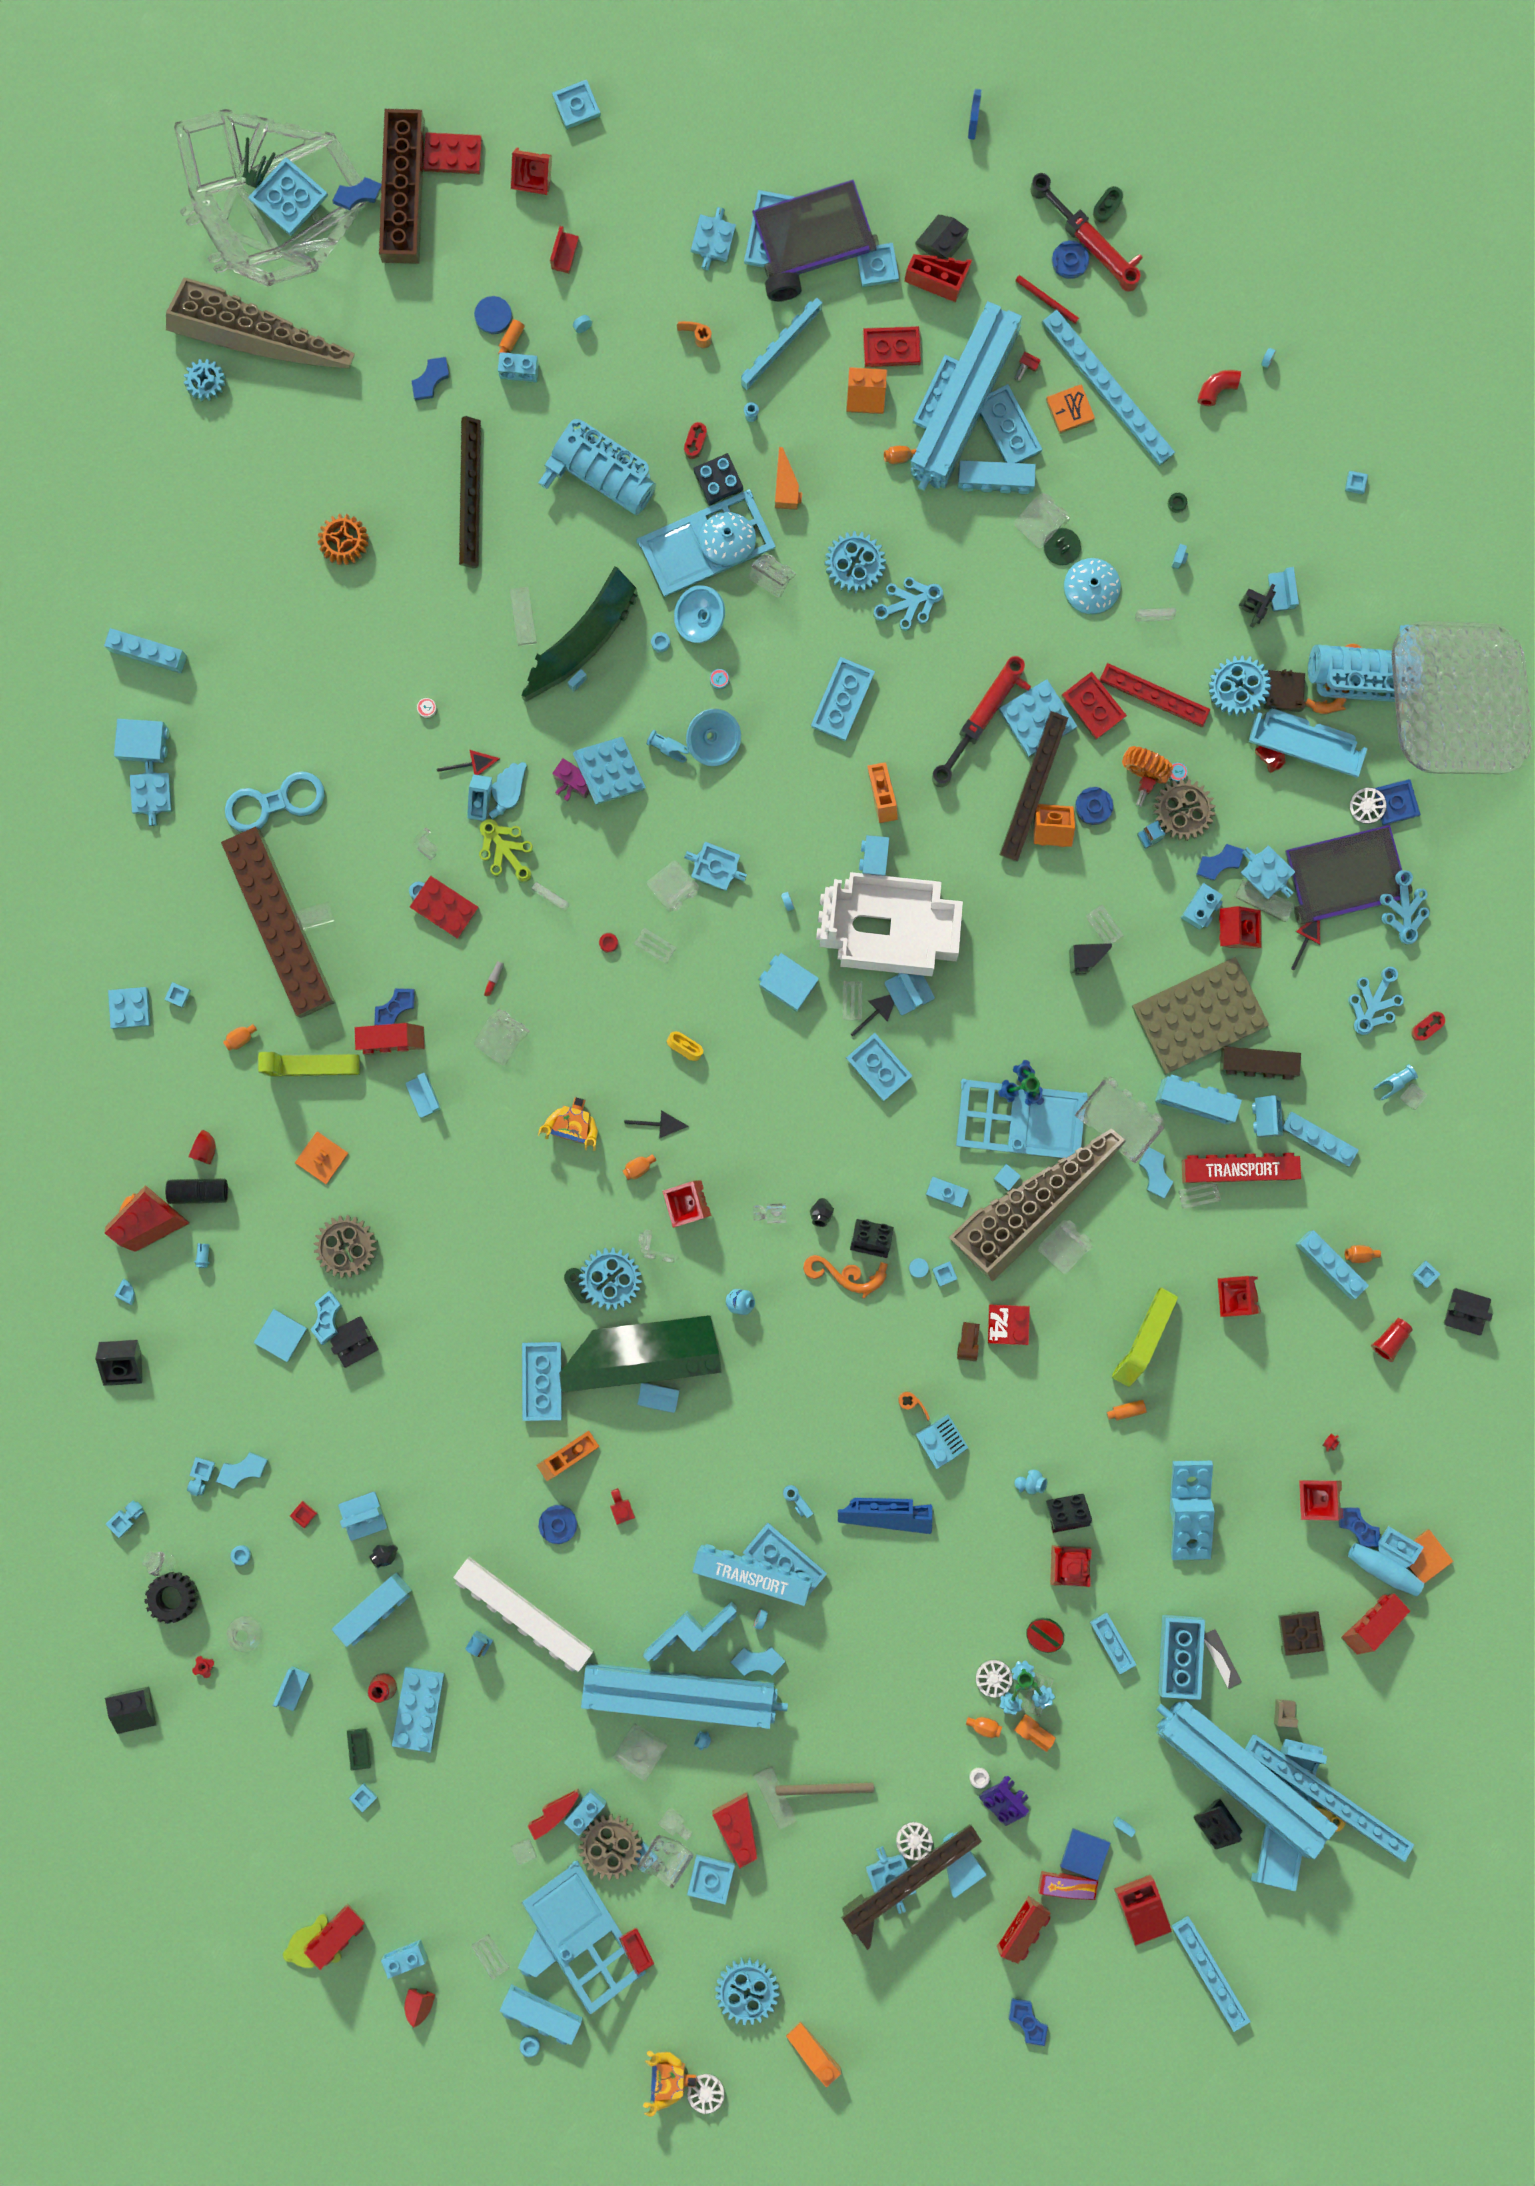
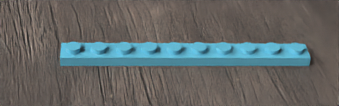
M1056 310L1042 321V325L1160 466L1172 457L1175 451L1059 311Z
M1252 1735L1245 1750L1261 1764L1400 1861L1405 1862L1414 1846L1413 1843L1257 1735Z

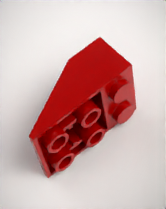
M1151 1875L1114 1888L1135 1946L1172 1932L1159 1891Z

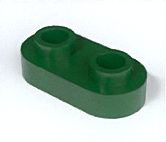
M1115 186L1108 188L1099 199L1093 210V216L1097 221H1108L1119 207L1123 199V192L1120 188ZM1110 197H1115L1116 200L1112 201ZM1103 211L1105 215H1101L1099 212Z
M577 1268L568 1269L564 1275V1280L575 1298L581 1303L592 1301V1298L586 1300V1297L581 1296V1291L585 1288V1286H579V1283L584 1281V1279L579 1278V1275L583 1274L582 1271ZM572 1274L577 1275L576 1281H571L570 1276Z

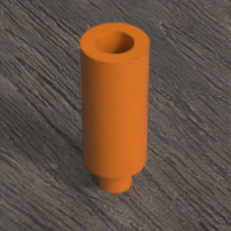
M513 319L499 344L501 349L498 354L500 352L511 353L525 328L524 324Z
M1142 1399L1115 1406L1112 1411L1106 1413L1108 1420L1115 1418L1118 1421L1145 1414L1147 1411Z

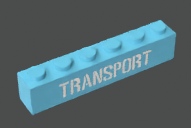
M709 1544L700 1546L693 1568V1573L805 1606L808 1600L813 1578L809 1577L806 1573H795L786 1567L778 1568L771 1566L772 1564L766 1561L758 1562L749 1556L744 1555L741 1557L734 1555L732 1551H721Z

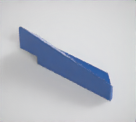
M854 1498L846 1508L838 1510V1522L931 1534L932 1505L913 1506V1499Z

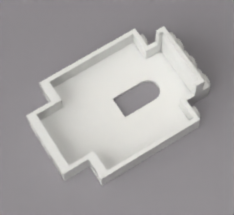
M850 872L849 879H845L844 889H841L842 880L834 879V885L825 887V894H821L820 905H823V911H819L818 922L822 923L821 928H817L816 940H820L819 947L838 949L837 959L841 960L840 967L932 976L935 959L957 961L963 901L940 899L941 882ZM858 917L891 920L890 935L858 932L853 927V921Z

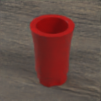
M1397 1318L1371 1344L1372 1349L1382 1358L1393 1362L1397 1353L1408 1339L1409 1334L1413 1331L1412 1326L1401 1318Z
M386 1673L373 1677L368 1688L370 1700L381 1703L391 1699L397 1690L395 1679ZM378 1687L382 1688L383 1693L378 1691Z

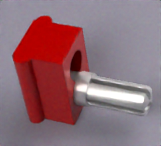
M1024 351L1019 361L1021 365L1015 379L1017 380L1018 378V381H1020L1027 368L1036 372L1041 359Z
M1142 777L1139 781L1138 791H1140L1136 806L1142 807L1146 795H1149L1156 784L1155 780L1148 777Z

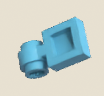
M195 1457L189 1476L196 1479L194 1481L190 1480L187 1491L191 1495H203L206 1484H203L202 1480L210 1481L215 1462Z
M788 1485L784 1488V1498L788 1501H795L797 1504L795 1509L800 1516L810 1517L813 1511L800 1496L797 1487ZM793 1490L795 1494L788 1496L787 1492Z
M131 1501L125 1507L127 1510L125 1513L119 1510L106 1523L108 1528L118 1538H121L135 1524L131 1518L136 1520L144 1513L143 1507L139 1502Z

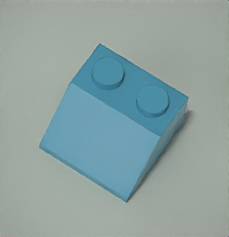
M1276 1095L1255 1098V1103H1252L1253 1114H1256V1122L1253 1123L1254 1133H1257L1258 1137L1283 1136L1281 1098Z

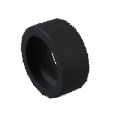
M796 273L776 274L765 282L767 297L771 301L790 300L802 292L800 278Z

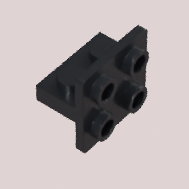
M1272 583L1264 595L1248 589L1242 597L1239 606L1248 613H1255L1250 627L1253 628L1256 623L1260 624L1261 620L1265 617L1268 611L1266 607H1268L1276 594L1273 591L1275 584Z
M856 1219L850 1250L888 1258L894 1227Z
M1454 1288L1444 1325L1472 1334L1482 1335L1485 1321L1492 1320L1493 1314L1488 1312L1491 1299Z
M361 1316L337 1328L338 1334L330 1340L333 1345L331 1348L333 1354L338 1355L345 1368L379 1350Z
M1084 1494L1046 1501L1050 1514L1052 1533L1091 1526L1092 1517Z
M1221 1799L1215 1800L1205 1812L1198 1813L1193 1817L1215 1849L1242 1841L1240 1834L1243 1831Z

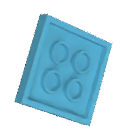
M285 157L251 193L248 199L288 235L292 236L328 197V193Z
M1048 679L999 708V712L1028 757L1036 752L1050 711L1069 717L1062 737L1077 728L1076 723Z
M623 737L573 752L596 805L642 791L646 788Z

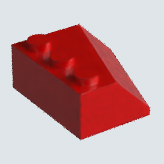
M145 1185L107 1224L104 1234L119 1246L136 1252L190 1222Z

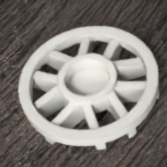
M1374 788L1361 789L1353 795L1350 801L1351 814L1361 823H1374L1381 819L1386 811L1385 797ZM1368 791L1373 792L1371 798H1367ZM1365 792V798L1359 796V794ZM1375 793H1377L1381 798L1374 799ZM1356 797L1362 800L1361 804L1354 802ZM1383 801V805L1376 806V802ZM1353 805L1359 806V808L1355 812L1353 810ZM1383 808V810H1382V812H1381L1380 815H1379V814L1377 813V811L1375 810V809ZM1362 810L1364 813L1359 818L1356 814ZM1374 812L1377 818L1372 819L1370 813ZM1367 814L1370 820H1363L1362 818Z
M989 1660L978 1668L976 1684L979 1690L986 1696L1000 1697L1010 1689L1012 1673L1005 1663L999 1660ZM994 1663H997L1001 1666L997 1670H995ZM989 1664H991L993 1669L990 1672H988L986 1666ZM1004 1667L1007 1671L1001 1675L999 1672ZM983 1668L987 1673L986 1675H980ZM1007 1674H1009V1681L1003 1679ZM979 1678H986V1682L979 1683ZM1001 1682L1008 1684L1006 1689L1000 1685ZM988 1685L986 1691L981 1686ZM991 1686L994 1687V1694L989 1693ZM997 1687L1003 1691L997 1694Z
M911 1822L900 1828L896 1836V1845L903 1857L908 1860L917 1861L921 1860L931 1851L933 1844L932 1836L929 1829L924 1825ZM911 1826H917L916 1830L914 1831ZM905 1828H908L911 1833L910 1835L904 1831ZM920 1828L924 1830L921 1835L918 1834ZM901 1833L904 1835L906 1840L900 1841ZM925 1834H927L928 1840H927V1839H923V1837L925 1836ZM906 1842L907 1847L902 1849L900 1844ZM922 1843H929L928 1848L922 1846ZM910 1849V1856H908L904 1851ZM921 1849L926 1851L923 1855H921ZM914 1850H917L918 1857H913Z
M701 2074L696 2077V2081H698L701 2088L688 2087V2100L691 2107L703 2114L713 2113L723 2103L725 2096L724 2087L717 2077L711 2074ZM701 2078H707L705 2085L701 2081ZM710 2078L715 2081L712 2087L708 2085ZM716 2084L719 2085L721 2091L713 2090ZM691 2088H693L697 2093L691 2095ZM714 2094H721V2099L714 2098ZM698 2096L700 2100L693 2103L692 2098ZM712 2101L718 2102V2105L714 2108ZM702 2102V2109L696 2105ZM705 2103H709L710 2110H705Z

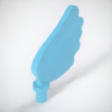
M521 762L519 765L512 763L509 768L504 769L503 773L498 774L497 782L492 784V794L498 804L494 810L488 813L492 820L499 815H503V811L506 809H512L517 805L527 768L526 763Z

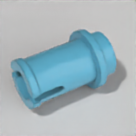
M753 402L746 404L744 407L746 420L749 422L756 421L759 407Z
M197 1244L196 1261H194L196 1267L207 1268L208 1264H210L208 1262L210 1244Z

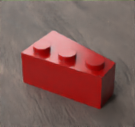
M913 254L906 269L904 282L956 303L969 274L972 260L957 261L955 258H949L948 260L937 259V256Z
M399 1023L355 1027V1050L363 1051L365 1055L374 1054V1051L392 1053L391 1050L408 1052L409 1050L424 1049V1026Z
M1395 1593L1390 1595L1384 1594L1377 1600V1604L1369 1609L1341 1638L1357 1655L1374 1652L1408 1615L1410 1610Z
M746 1792L712 1811V1816L739 1868L757 1860L751 1812Z
M347 1904L304 1947V1954L321 1970L335 1958L334 1955L339 1950L342 1951L349 1944L348 1940L353 1935L356 1937L364 1929L362 1926L364 1920Z

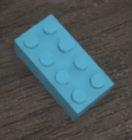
M1176 1075L1162 1079L1155 1102L1227 1125L1236 1121L1242 1100L1237 1099V1095L1232 1093L1221 1094L1218 1093L1219 1089L1213 1087L1202 1088L1200 1083L1194 1081L1184 1082L1181 1077Z
M396 1572L331 1630L346 1647L350 1644L355 1646L366 1636L364 1634L365 1631L369 1633L380 1624L378 1619L382 1618L384 1620L395 1610L393 1607L395 1604L399 1607L410 1597L408 1593L411 1591V1588Z
M1162 1615L1158 1694L1161 1697L1201 1700L1205 1620L1203 1618Z

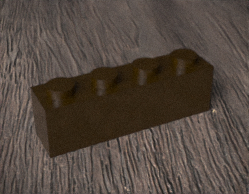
M1237 1047L1221 1048L1220 1071H1224L1225 1075L1235 1076L1237 1073H1244L1245 1077H1256V1074L1263 1075V1078L1275 1079V1076H1282L1283 1080H1294V1077L1300 1076L1301 1053Z

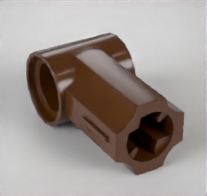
M963 1322L957 1359L977 1361L980 1324Z

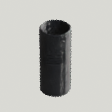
M225 1178L168 1179L165 1188L166 1201L168 1204L226 1203L228 1199V1183Z

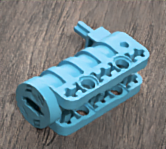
M580 419L572 420L560 436L550 458L545 463L546 472L538 482L543 488L548 489L555 477L560 479L565 471H568L636 516L646 507L656 488V483L650 478L649 466L644 460ZM580 425L581 428L574 430V426L578 427Z
M1400 626V640L1394 644V651L1314 645L1308 661V677L1310 682L1317 683V692L1323 697L1401 702L1420 688V658L1416 652V641H1411V626ZM1327 684V687H1330L1331 689L1326 691V688H1323V686ZM1341 690H1349V693H1343ZM1378 693H1386V694H1385V696H1380Z

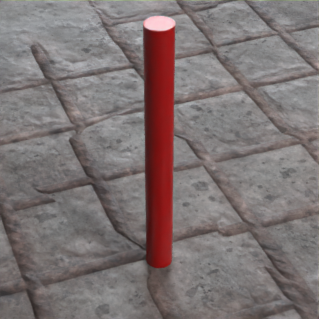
M1018 275L1015 280L1018 284L1054 310H1058L1061 315L1072 323L1076 324L1080 319L1078 316L1021 275Z

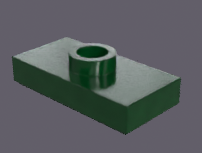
M367 1728L347 1730L350 1770L371 1768Z

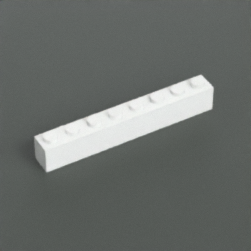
M471 1557L467 1558L453 1577L459 1587L469 1589L472 1592L471 1595L478 1601L481 1599L485 1601L488 1609L494 1613L498 1611L503 1615L502 1619L510 1625L514 1623L518 1626L517 1630L524 1636L530 1635L534 1638L533 1642L537 1646L547 1648L553 1658L563 1660L565 1662L564 1666L572 1672L574 1670L579 1672L594 1650Z

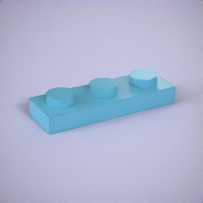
M1107 1612L1090 1621L1119 1674L1137 1665Z

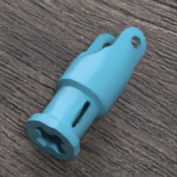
M656 730L651 732L646 743L647 745L660 749L661 753L679 762H686L687 758L678 751L688 754V747L670 737L666 738L658 734Z
M1408 1064L1404 1070L1397 1074H1392L1377 1084L1373 1090L1384 1084L1392 1086V1091L1381 1098L1382 1101L1404 1088V1085L1409 1081L1418 1079V1075L1413 1067Z

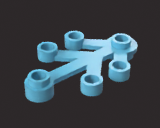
M912 577L905 578L903 583L905 589L911 590L914 588L922 592V594L916 596L898 588L895 584H889L886 587L887 595H896L905 600L888 607L883 604L877 605L874 609L875 619L884 621L888 618L889 614L908 608L905 617L900 621V628L903 631H907L911 627V620L918 604L926 601L923 611L917 616V621L920 624H926L933 603L939 602L943 597V589L939 585L930 584L926 586L915 581ZM912 581L913 585L908 586L906 585V582ZM893 587L895 592L891 593L888 589ZM935 591L937 596H931L930 592ZM883 611L885 615L880 617L877 613ZM925 615L927 619L923 621L920 619V616ZM908 622L909 626L903 627L902 623Z
M1401 870L1395 876V880L1400 886L1401 905L1393 899L1391 894L1381 895L1380 903L1388 905L1403 918V925L1395 919L1392 913H1384L1382 915V922L1390 924L1399 932V938L1402 943L1412 944L1418 938V927L1429 916L1427 908L1420 907L1417 909L1422 900L1427 898L1428 892L1425 889H1416L1414 892L1415 898L1409 903L1408 885L1412 883L1413 875L1410 871ZM1386 896L1388 897V902H1387V903L1385 902V897H1386ZM1415 910H1416V916H1417V917H1416L1415 920L1411 923V916L1413 915V913H1414ZM1422 910H1424V916H1421ZM1388 915L1390 916V921H1389V922L1387 921V916H1388Z
M1394 967L1383 969L1381 972L1382 981L1374 997H1372L1369 988V980L1366 977L1357 980V987L1362 990L1368 1008L1364 1015L1360 1005L1361 997L1358 994H1353L1348 998V1002L1353 1006L1357 1017L1354 1022V1029L1358 1034L1367 1035L1373 1030V1026L1382 1023L1389 1024L1395 1020L1393 1012H1386L1383 1016L1372 1019L1376 1011L1391 1006L1398 1007L1404 1002L1401 995H1395L1391 999L1380 1002L1389 983L1395 981L1398 977V971ZM1386 972L1391 973L1390 979L1386 977ZM1361 980L1366 982L1365 987L1360 985ZM1352 997L1357 998V1003L1352 1002ZM1395 997L1400 999L1399 1004L1394 1002ZM1387 1014L1391 1015V1021L1386 1019ZM1361 1022L1366 1024L1365 1029L1360 1027Z

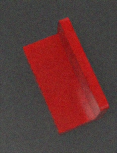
M559 226L550 257L551 269L570 274L579 243V236L564 232L563 226Z

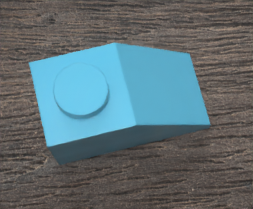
M473 774L469 785L468 819L487 820L492 790V777Z

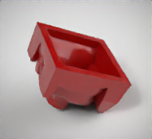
M516 147L512 152L511 189L547 195L551 183L552 155L519 151V148Z
M702 1180L691 1181L663 1190L673 1228L712 1216L710 1208L707 1206L704 1192H702L704 1190Z
M1258 1276L1217 1278L1220 1317L1261 1313V1309L1257 1305L1259 1298L1254 1282L1258 1280Z
M1299 1480L1301 1520H1341L1343 1518V1508L1340 1507L1342 1481Z
M1052 1545L1050 1585L1090 1587L1091 1547Z

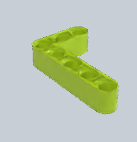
M258 1052V1072L265 1076L359 1075L360 1055H279L275 1052Z
M1162 1287L1159 1288L1129 1353L1112 1374L1113 1379L1130 1387L1145 1371L1177 1302L1178 1296Z

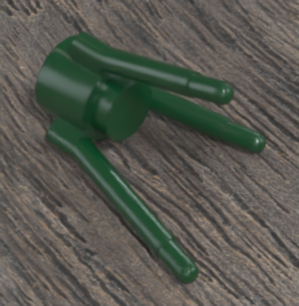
M247 137L242 177L246 178L245 184L257 188L263 182L276 153H272L264 169L266 156L262 157L257 171L251 169L248 172L250 139Z

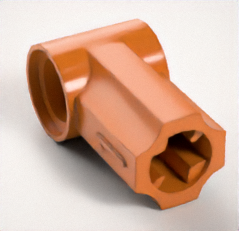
M1025 1714L1014 1731L1047 1752L1054 1744L1056 1738L1039 1726L1040 1724Z

